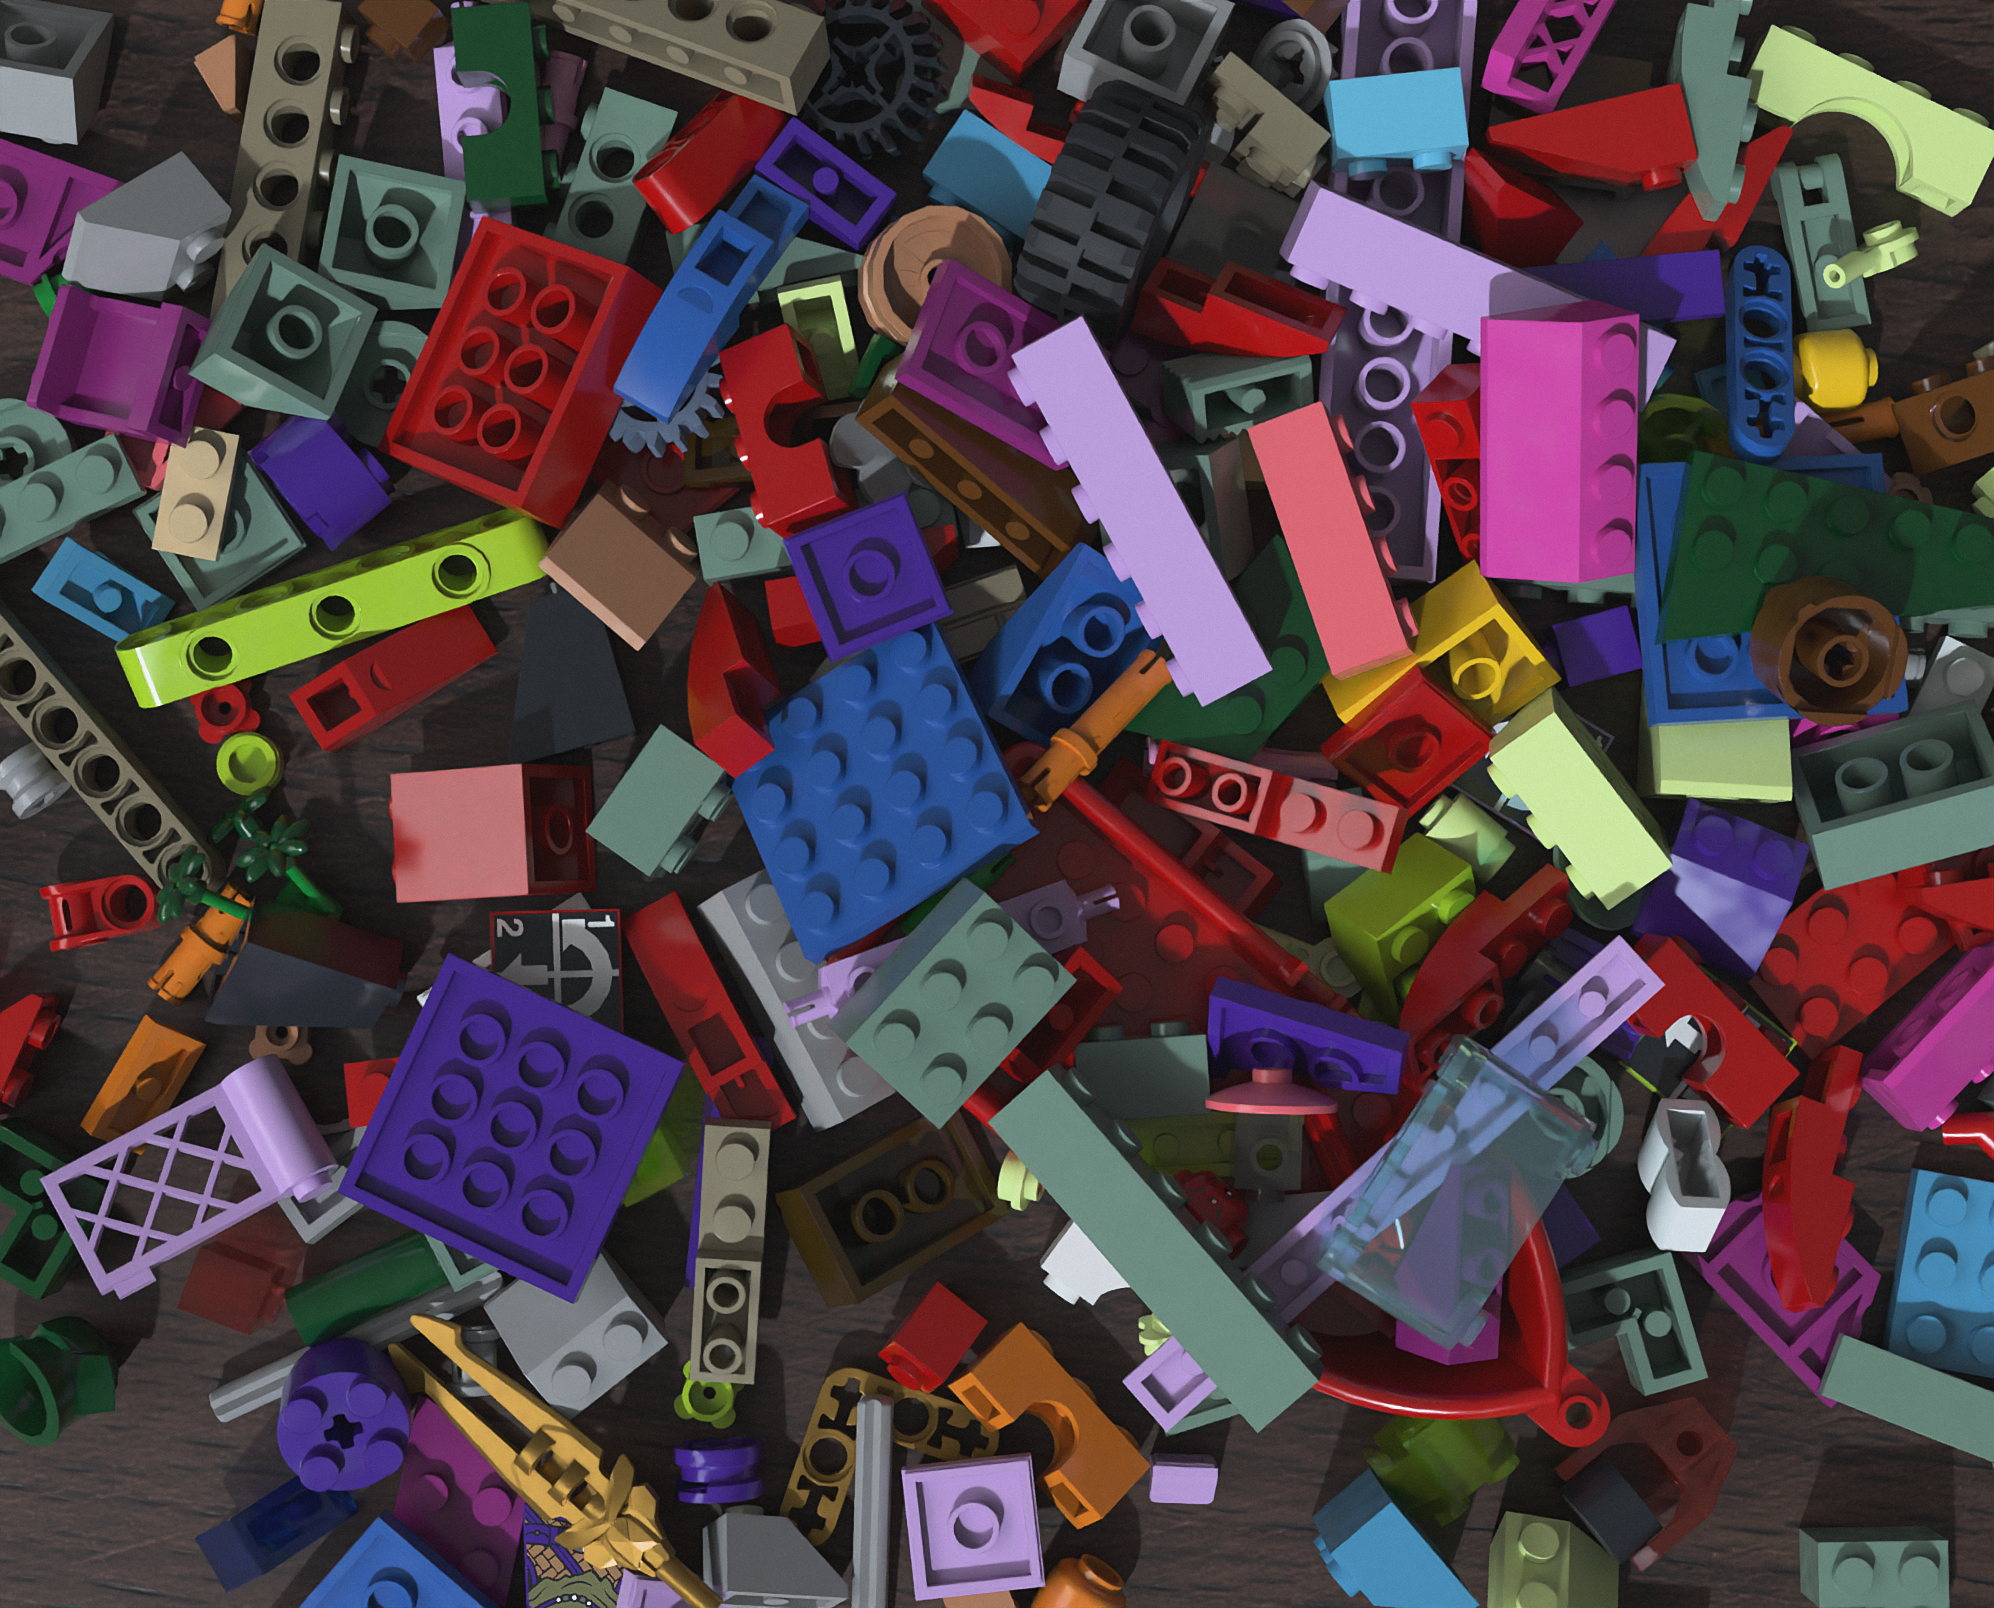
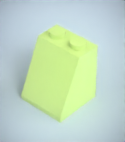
M1642 668L1636 793L1640 798L1688 800L1691 797L1698 801L1761 805L1792 801L1793 787L1789 719L1648 727Z

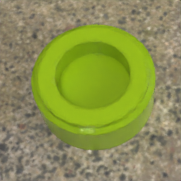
M242 732L230 737L222 745L217 756L216 765L218 775L228 789L237 794L249 796L263 786H270L274 789L283 776L285 760L282 750L270 737L255 732Z

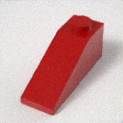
M1680 82L1490 126L1481 140L1482 151L1492 157L1620 187L1642 183L1644 191H1656L1682 182L1681 174L1686 173L1698 159Z

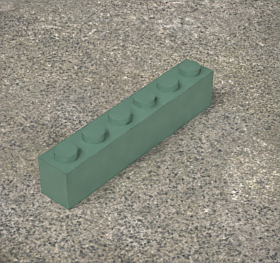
M1057 1062L989 1120L988 1124L1257 1433L1260 1432L1320 1380L1325 1366L1318 1360L1323 1356L1322 1349L1304 1327L1296 1323L1290 1328L1273 1307L1278 1303V1300L1269 1286L1257 1274L1250 1272L1245 1276L1228 1257L1233 1249L1221 1231L1208 1220L1200 1225L1186 1209L1183 1203L1188 1200V1197L1179 1183L1164 1169H1160L1155 1173L1138 1154L1143 1149V1145L1130 1127L1119 1118H1115L1110 1122L1094 1103L1099 1096L1089 1080L1076 1068L1071 1067L1066 1071Z

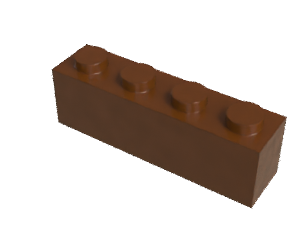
M904 352L883 366L854 419L1042 580L1045 581L1079 542L1089 547L1091 546L1100 527L1099 520L1089 524L1079 508L1071 489L1081 483L1073 472L1067 467L1055 471L895 380L894 378Z

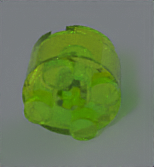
M1396 1414L1373 1437L1380 1449L1378 1451L1365 1449L1363 1453L1365 1460L1412 1521H1422L1434 1517L1440 1526L1454 1521L1470 1507L1471 1501L1467 1497L1486 1481L1489 1484L1499 1482L1508 1476L1520 1462L1513 1452L1514 1440L1497 1418L1440 1420L1414 1418Z

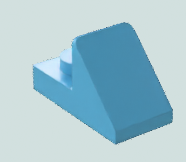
M68 536L32 588V591L40 598L117 642L135 632L161 624L176 603L173 599L99 551L93 552Z

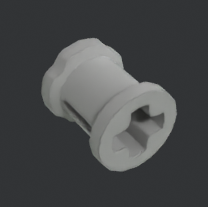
M494 1325L463 1326L462 1338L465 1346L497 1367V1340L501 1336ZM452 1361V1381L447 1386L460 1397L490 1395Z

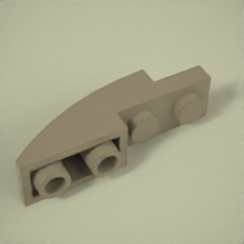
M707 1117L689 1376V1380L739 1384H754L768 1209L772 1121Z

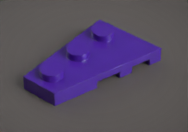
M1218 976L1210 993L1207 1035L1209 1077L1226 1079L1230 1069L1253 1071L1255 1067L1293 1069L1292 1075L1311 1076L1322 1088L1388 1094L1398 1093L1405 1076L1410 1033L1392 1028L1383 1022L1368 1021L1328 1009L1316 1002H1305L1268 991L1253 983H1242Z

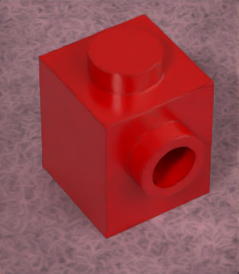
M936 1282L918 1299L877 1355L889 1363L887 1367L889 1373L900 1384L914 1391L921 1389L928 1395L945 1382L988 1321L940 1282Z

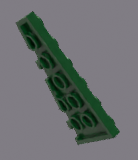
M1694 450L1686 456L1655 645L1677 643L1681 640L1707 637L1714 639L1751 633L1755 619L1763 607L1765 596L1772 588L1779 584H1789L1810 576H1830L1842 579L1881 603L1893 617H1916L1932 615L1937 612L1994 608V518Z

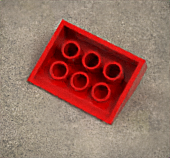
M482 216L377 450L508 509L564 531L623 400L621 396L614 393L613 386L637 338L664 291L628 266Z

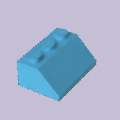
M1370 1468L1311 1517L1320 1533L1313 1540L1316 1547L1320 1550L1319 1555L1327 1564L1325 1567L1351 1598L1361 1590L1374 1606L1395 1608H1476L1479 1606V1603L1453 1565Z

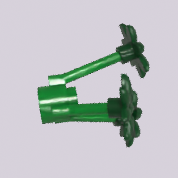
M263 786L255 790L248 797L243 798L239 802L236 811L224 814L221 821L210 829L206 835V842L208 844L212 842L218 843L233 828L245 841L249 838L253 841L255 847L243 852L236 861L237 865L241 868L248 867L246 880L249 883L256 881L270 868V871L275 876L279 877L283 874L290 882L280 891L275 901L339 921L343 911L342 906L314 883L297 864L298 855L305 853L309 849L308 844L299 838L310 829L312 823L309 820L302 819L291 824V818L288 815H281L274 823L271 834L261 829L264 823L253 811L269 799L268 795L273 791L270 786ZM195 845L188 846L182 853L179 864L173 863L169 867L168 877L172 883L165 885L157 894V902L161 904L157 914L158 922L163 925L170 916L178 919L182 913L185 901L193 905L203 902L242 920L249 907L207 889L205 881L194 877L203 864L206 854L197 853L198 848Z

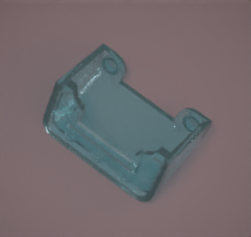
M1455 1034L1438 1060V1063L1441 1064L1436 1072L1439 1079L1437 1082L1428 1080L1422 1090L1424 1093L1352 1204H1348L1342 1212L1341 1216L1346 1220L1343 1226L1338 1223L1332 1232L1327 1230L1309 1258L1314 1266L1447 1351H1450L1458 1342L1465 1347H1469L1479 1335L1489 1317V1313L1483 1310L1482 1306L1568 1174L1571 1172L1579 1177L1588 1167L1600 1146V1142L1592 1138L1596 1128L1594 1122L1497 1055L1463 1034Z

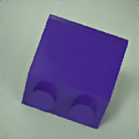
M1690 797L1671 816L1664 828L1673 866L1645 885L1630 934L1640 938L1646 933L1669 936L1670 938L1674 934L1678 935L1700 954L1703 959L1702 963L1750 981L1754 977L1793 903L1810 845Z

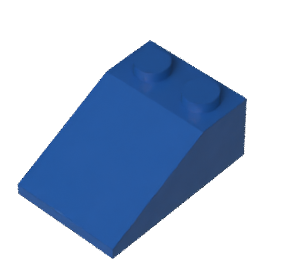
M1079 542L987 643L968 676V683L985 718L1023 741L1036 742L1050 749L1051 737L1061 728L1069 729L1137 659L1142 650L1148 649L1156 653L1164 636L1161 635L1152 640L1140 620L1134 605L1144 599L1132 577L1121 582L1105 556L1088 545Z

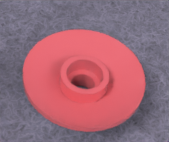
M1277 1067L1253 1068L1251 1082L1225 1088L1205 1098V1107L1209 1109L1257 1114L1302 1115L1338 1112L1339 1103L1312 1088L1292 1083L1293 1069Z

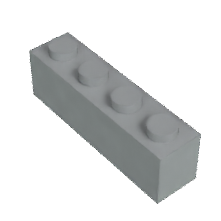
M766 868L723 889L696 907L816 1133L847 1120L896 1092L884 1078L846 1045L827 1025L830 1021L828 1015L799 1025L794 1029L791 1028L787 1018L810 1010L811 1007L807 1006L785 1014L783 1002L819 990L818 969L826 966L827 961L825 959L816 965L804 957Z

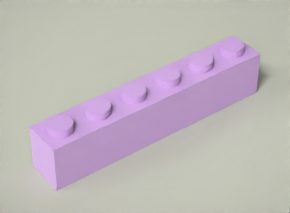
M1312 179L1279 251L1287 262L1294 264L1290 271L1291 276L1323 290H1326L1329 281L1332 280L1353 289L1349 297L1350 301L1382 315H1385L1389 305L1412 314L1408 325L1437 339L1444 340L1447 331H1452L1470 339L1467 350L1480 356V317L1591 300ZM1639 321L1638 411L1643 412L1677 341L1663 330Z
M1084 313L1014 351L1011 356L1017 367L1009 370L1007 374L1025 407L1037 402L1049 424L1039 430L1055 463L1059 466L1069 461L1081 484L1072 488L1071 491L1086 520L1091 524L1100 519L1112 542L1105 545L1103 550L1115 574L1121 582L1132 577L1144 600L1135 604L1134 607L1152 640L1163 635L1175 657L1165 663L1182 696L1185 697L1194 692L1201 706L1204 707L1273 670L1269 656Z

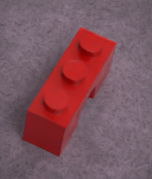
M785 323L719 352L725 376L719 379V389L727 408L736 416L740 434L734 437V443L742 464L752 474L756 491L750 494V501L760 525L764 529L770 528L782 538H787L859 509L848 468L839 467L832 462L829 445L825 441L818 438L798 447H790V435L797 419L807 410L829 401L813 344L792 326Z
M1646 933L1632 949L1665 985L1634 1012L1626 1022L1639 1034L1660 1038L1680 1018L1688 1015L1694 1018L1702 1032V1050L1697 1061L1681 1079L1702 1100L1709 1103L1715 1114L1724 1123L1749 1129L1800 1075V1072L1785 1058L1790 1052L1789 1047L1769 1028L1760 1025L1757 1029L1742 1013L1747 1005L1737 992L1720 980L1713 983L1698 966L1703 962V959L1687 941L1675 934L1670 938L1669 936Z

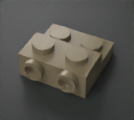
M1230 51L1197 94L1206 102L1203 110L1212 121L1229 132L1237 128L1245 134L1244 138L1230 155L1239 162V165L1236 167L1239 175L1257 190L1266 192L1270 188L1278 195L1284 191L1291 198H1294L1302 188L1304 189L1328 160L1319 150L1331 134L1233 52Z

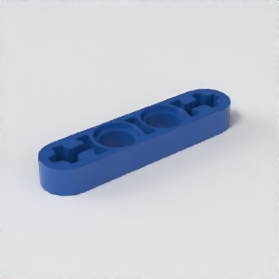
M1757 245L1746 247L1736 255L1725 281L1727 427L1729 445L1736 456L1745 462L1769 465L1778 461L1784 454L1795 429L1791 277L1788 262L1780 253L1772 248ZM1755 274H1759L1760 282L1766 284L1761 296H1753L1756 291ZM1747 319L1764 321L1772 328L1774 336L1769 338L1755 336L1745 328L1743 321ZM1749 370L1765 372L1774 380L1776 387L1772 389L1757 388L1748 382L1744 372ZM1759 412H1766L1762 419L1764 436L1768 438L1760 437L1759 429L1752 426Z

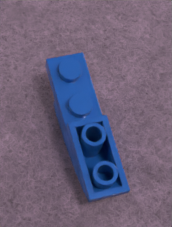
M754 174L726 213L720 209L717 211L678 268L629 353L613 386L614 393L669 425L719 356L718 353L724 349L739 328V314L809 219V205Z

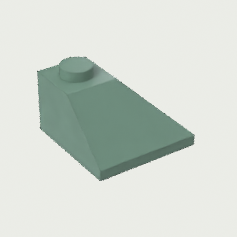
M339 154L317 274L378 308V311L441 308L450 284L466 195L465 181Z
M264 243L259 247L213 318L188 374L245 406L326 421L332 416L378 308Z

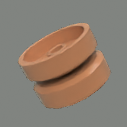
M928 205L906 214L887 225L868 244L858 269V300L868 324L879 335L906 349L930 288L928 273L933 269L936 271L940 263L950 258L1012 294V263L1002 238L982 217L957 206Z

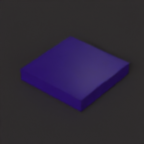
M905 491L781 540L830 662L837 661L954 613Z

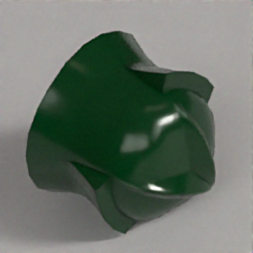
M63 1316L39 1324L37 1330L33 1331L28 1340H25L23 1335L0 1339V1422L15 1437L30 1445L38 1447L49 1446L71 1424L91 1414L115 1410V1390L118 1386L119 1368L112 1348L98 1329L81 1317Z

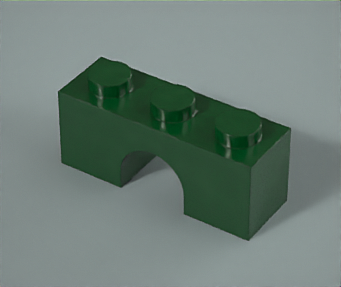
M529 2L451 8L456 72L463 87H494L505 92L511 98L510 113L501 127L488 134L462 136L467 202L474 214L551 208L550 189L561 188V177L557 149L546 150L544 125H555L556 122L552 86H541L539 62L550 61L547 23L536 22Z

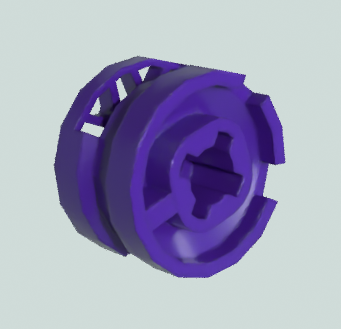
M730 1436L729 1439L721 1440L707 1437L683 1441V1448L681 1444H674L673 1462L680 1466L681 1475L680 1478L676 1479L675 1499L688 1503H727L744 1501L764 1495L765 1482H763V1478L757 1476V1462L763 1458V1440L746 1436Z

